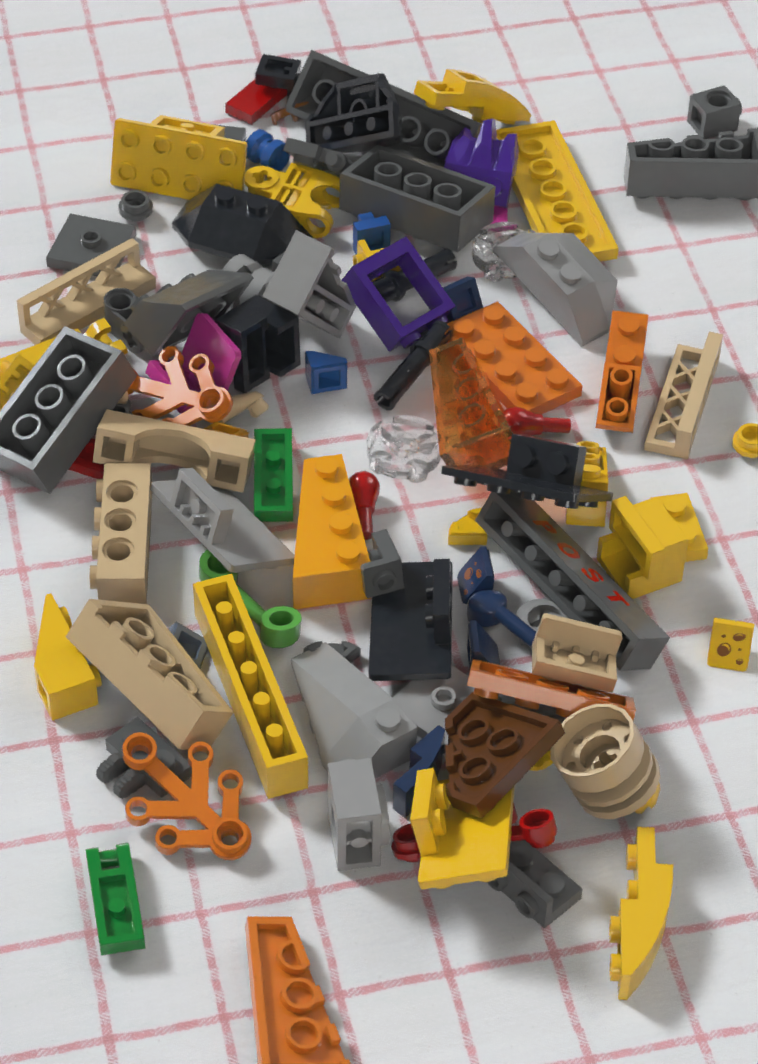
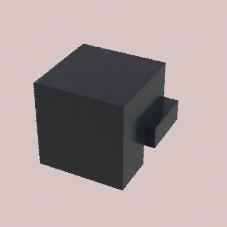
M254 295L215 319V323L241 351V360L233 377L234 389L247 393L268 380L270 372L282 377L301 365L298 315L258 295Z

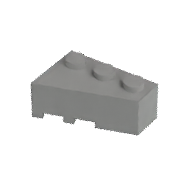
M296 230L276 270L268 277L265 285L266 290L262 297L340 339L356 308L349 287L339 277L342 273L340 266L333 263L332 257L335 254L333 248Z

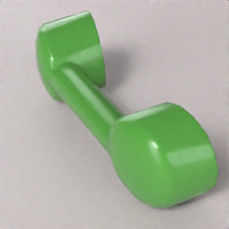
M209 550L202 553L199 561L200 581L232 574L250 618L260 627V640L264 645L271 648H286L298 641L302 621L298 610L287 606H277L265 611L237 584L238 573L225 569Z

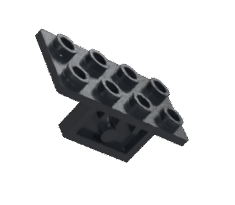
M512 434L507 470L485 465L442 466L441 474L453 476L454 483L458 485L476 487L477 484L487 485V491L510 494V491L521 492L520 498L533 501H544V498L555 500L554 505L564 508L578 509V506L597 508L600 501H612L614 494L608 491L581 486L587 447L524 434Z
M434 559V562H402L404 588L372 597L369 678L372 681L450 679L452 672V562L450 559Z

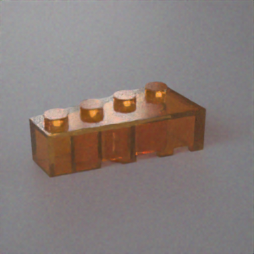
M463 337L429 350L439 454L447 466L485 465L494 468L507 466L511 437L516 432L480 363Z

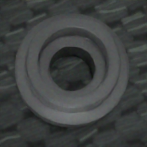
M128 191L119 202V213L127 220L134 222L142 221L152 214L153 203L143 191Z

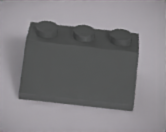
M211 269L196 276L193 273L188 274L174 286L169 283L150 297L147 294L139 297L132 304L130 309L133 312L124 325L151 356H154L167 346H175L187 340L198 313H207L215 322L216 318L230 311L254 278L250 273Z

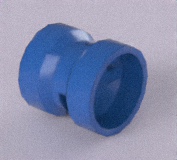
M263 129L254 131L246 141V158L255 164H261V166H268L274 170L282 171L290 159L291 155L283 151L285 142L280 139L274 140L273 135Z

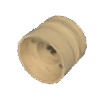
M594 704L579 709L562 722L565 734L551 747V760L586 813L599 819H616L633 813L647 803L655 793L660 780L659 763L625 709L613 704Z

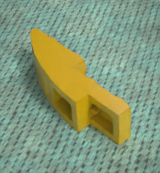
M446 69L443 81L416 82L414 94L425 100L427 107L435 110L453 107L458 110L467 111L472 114L474 121L482 124L484 120L495 119L510 125H514L516 121H530L531 119L530 112L514 96L485 78L473 73Z
M637 827L635 844H627L626 870H634V880L627 881L626 899L621 898L618 916H610L609 943H617V954H611L609 976L610 981L618 982V1000H628L641 984L655 960L665 932L673 886V864L656 863L655 827Z

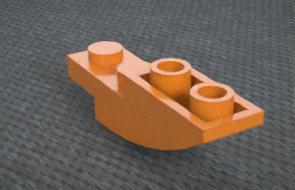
M612 310L596 420V428L633 433L648 314Z

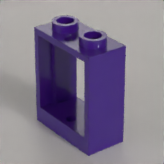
M407 236L352 266L341 280L347 283L355 304L389 352L401 345L404 349L411 347L416 340L419 341L422 338L421 333L430 329L435 321H442L447 324L449 322L447 316L455 308V304ZM398 265L430 309L429 312L405 326H402L371 282Z

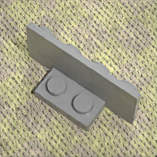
M193 468L179 469L177 479L152 482L150 490L228 571L243 573L248 570L274 569L279 566L294 564L295 555L230 490L210 486Z

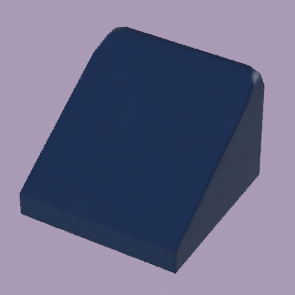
M470 620V623H468L467 655L469 672L472 659L500 665L497 644L476 620Z

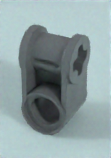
M115 288L108 291L104 296L105 319L111 326V332L109 333L113 334L117 339H121L130 352L139 354L144 350V346L124 325L133 312L130 308L138 297L129 289Z

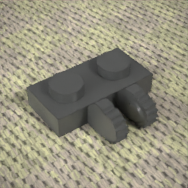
M136 717L105 739L106 750L112 755L100 763L95 775L104 783H109V781L121 775L113 786V791L119 798L123 799L130 796L131 793L136 792L145 784L160 798H163L168 793L144 770H133L125 764L123 759V743L125 739L131 734L138 732L152 736L157 744V758L183 782L192 776V768L185 757L140 718ZM137 751L132 756L134 759L142 760L148 755L144 751Z

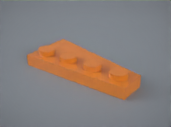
M247 916L245 934L258 1064H351L349 1059H345L340 1047L341 1038L335 1023L331 1024L324 1007L325 998L320 986L315 985L309 970L310 961L292 917Z

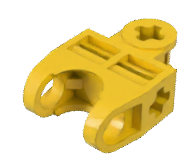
M292 162L286 172L274 170L268 166H255L246 171L244 182L248 187V193L280 201L313 238H323L329 234L334 221L331 214L325 209L339 208L340 197L327 193L326 188H334L340 192L339 177L319 169ZM310 218L321 220L325 227L314 225Z

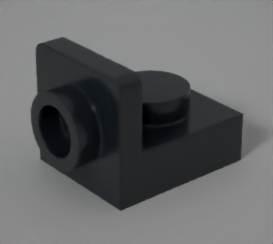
M263 54L255 73V84L270 88L287 89L288 101L301 73V60Z

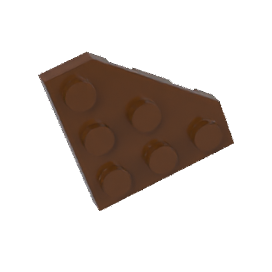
M471 692L445 718V730L448 734V745H445L446 769L449 773V783H446V796L452 807L483 818L565 734L560 720L495 699L484 698Z

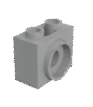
M371 758L344 759L339 762L328 763V820L337 871L381 866V846L389 845L390 843L389 816L385 791L382 784H376Z

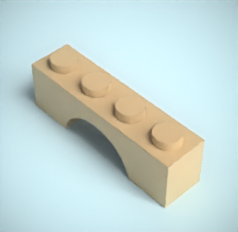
M107 409L97 427L93 462L100 464L167 463L184 468H193L210 486L243 493L251 473L256 439Z

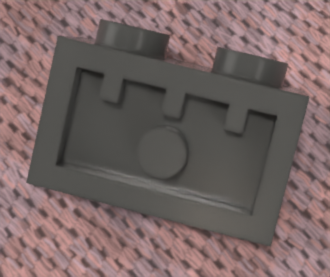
M525 840L512 841L510 843L508 875L487 882L494 890L502 891L509 897L522 915L529 919L533 918L544 929L582 897V888Z

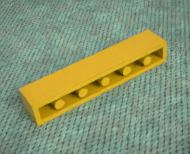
M228 574L193 583L195 617L267 798L271 799L307 789L308 755L233 575Z

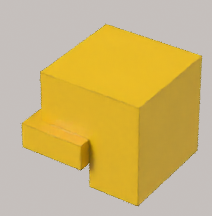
M626 496L612 500L609 529L612 533L599 537L596 557L606 573L632 599L681 582L688 537L659 499L654 497L634 505Z

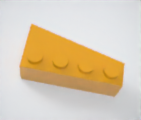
M338 454L304 459L292 578L293 608L303 609L371 599L367 598L364 593L361 565L370 562L343 456Z

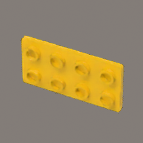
M164 115L158 116L151 123L118 118L114 122L110 183L115 186L187 200L194 198L215 184L243 191L247 143L245 141L224 138L225 127Z
M434 768L417 770L410 821L421 855L418 874L420 889H444L455 884L474 881L489 882L507 876L515 785L483 818H479L452 807L446 796V783H449V779L438 781Z

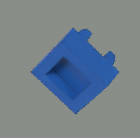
M372 212L358 214L359 221L353 222V251L355 255L357 254V241L365 240L370 251L390 246L391 224L387 216L374 218Z

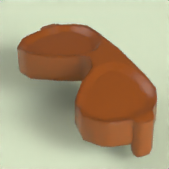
M309 102L297 103L294 108L307 105ZM286 108L273 112L270 115L273 125H277L278 120L290 115V113L286 112ZM291 114L294 122L299 121V117Z

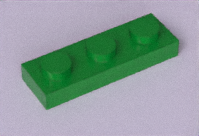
M292 428L254 429V439H256L254 449V515L261 522H293Z

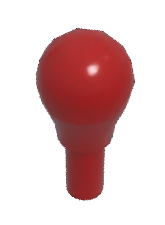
M511 407L507 408L499 417V429L509 439H511L512 434L532 436L541 435L542 432L570 433L571 420L569 418L543 417L542 414L533 413L524 408Z
M360 471L354 473L349 478V483L364 539L370 540L372 539L371 533H373L372 514L375 512L380 484L374 474Z

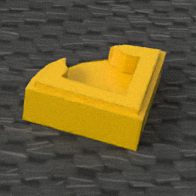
M482 508L468 511L466 516L451 524L448 534V545H487V532L475 521Z

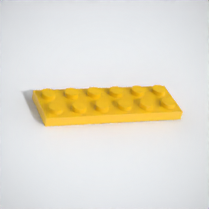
M555 120L496 129L498 140H504L507 134L517 133L519 156L516 174L513 176L512 188L533 233H574L600 262L618 259L619 248Z

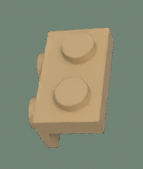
M545 613L542 615L532 643V674L542 676L550 681L559 680L580 685L589 690H602L612 693L617 682L616 654L622 641V632Z

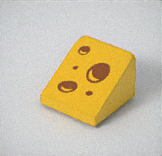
M714 618L707 665L716 668L746 671L754 624Z

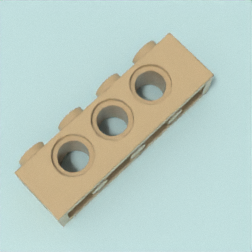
M104 463L103 479H96V501L102 503L101 507H94V530L99 531V536H92V559L97 560V565H90L89 580L90 589H97L98 600L147 604L153 492L150 490L152 484L151 463Z

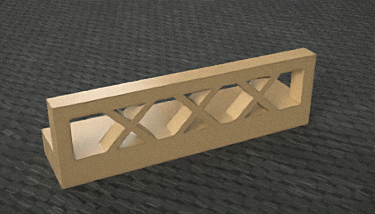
M131 238L16 300L20 332L36 345L56 337L64 326L73 330L77 328L81 330L105 316L104 296L112 289H129L138 298L155 289L156 277L140 265L139 243ZM128 255V263L115 269L121 258ZM101 270L96 280L87 284L92 274ZM72 285L67 296L58 300L63 290ZM43 301L38 312L30 315V307Z
M709 331L703 349L681 344L677 345L645 440L644 450L688 460L719 363L723 334ZM682 358L698 361L699 364L697 367L688 370L681 360ZM686 381L691 387L690 391L680 394L674 386ZM679 406L683 413L672 419L665 411ZM671 431L676 440L675 443L655 438L659 434Z

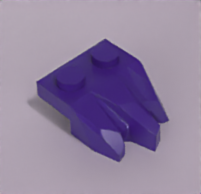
M495 119L483 121L478 138L473 137L470 129L464 127L452 141L444 168L495 185L494 206L508 209L513 176L516 174L519 156L517 133L507 134L504 140H498Z

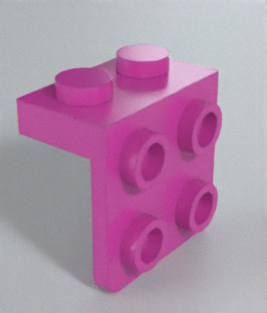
M198 313L182 350L184 356L182 369L189 389L196 392L201 391L198 378L189 369V362L193 356L203 353L214 363L212 376L216 386L225 388L228 391L241 360V351L207 313ZM149 360L145 371L149 378L171 385L167 371L159 360ZM205 363L201 364L198 367V370L203 368L205 366ZM183 405L176 410L182 414L192 407Z

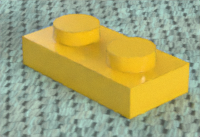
M688 493L658 496L659 501L688 537L685 562L707 559L709 548Z

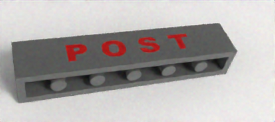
M510 491V494L491 492L475 521L569 619L622 632V641L616 654V666L620 671L651 669L670 637L535 501L520 498L521 492Z

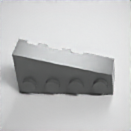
M758 128L748 129L747 135L734 136L733 131L719 132L718 138L706 140L701 138L700 135H690L680 143H675L670 138L627 143L624 170L626 196L648 198L650 196L669 197L672 199L702 197L708 200L716 198H736L739 200L758 198Z

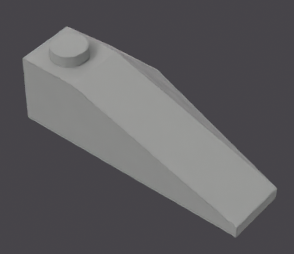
M326 642L322 643L313 652L308 650L291 658V665L301 698L305 702L309 715L312 734L315 735L319 748L320 760L327 772L328 763L339 762L344 759L371 758L374 776L377 778L410 761V748L417 741V726L394 698Z

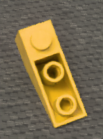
M591 441L578 442L577 445L587 447L581 486L608 491L606 447H599L598 443ZM607 501L598 502L597 508L578 506V509L566 508V525L605 527Z
M52 593L45 595L34 670L37 692L53 721L98 705L97 687L102 686V681L98 669L92 663L88 664L85 656L66 638L67 633L72 627L69 613L65 606L58 607Z

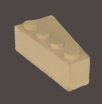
M89 599L66 635V638L178 749L188 750L193 743L199 741L206 742L212 746L234 713L149 604Z

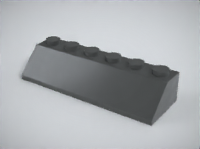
M311 50L285 105L286 112L306 120L311 113H315L319 103L335 83L369 76V74ZM390 84L401 108L403 144L386 148L444 168L452 141L464 127L470 129L473 137L478 138L482 127L481 123L446 108L444 110L429 108L425 105L426 101L419 96ZM309 102L307 105L294 108L297 103Z

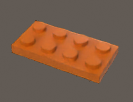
M498 301L447 323L450 328L444 335L449 330H452L453 337L445 345L506 408L520 407L533 413L544 414L582 396L583 385Z
M472 659L466 686L474 687L473 693L475 695L489 699H498L499 694L514 697L516 705L538 710L540 704L555 707V713L566 718L579 709L594 704H613L625 709L634 721L636 707L632 697L602 690H589L580 685L559 680L550 681L530 672Z

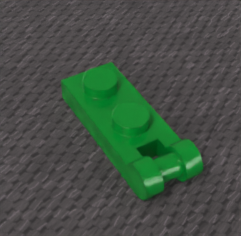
M129 843L116 844V849L99 851V847L85 849L101 956L146 949ZM119 866V868L102 870V868Z

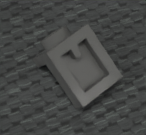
M387 529L371 533L373 550L368 551L370 562L361 565L363 590L367 598L404 588L401 558Z

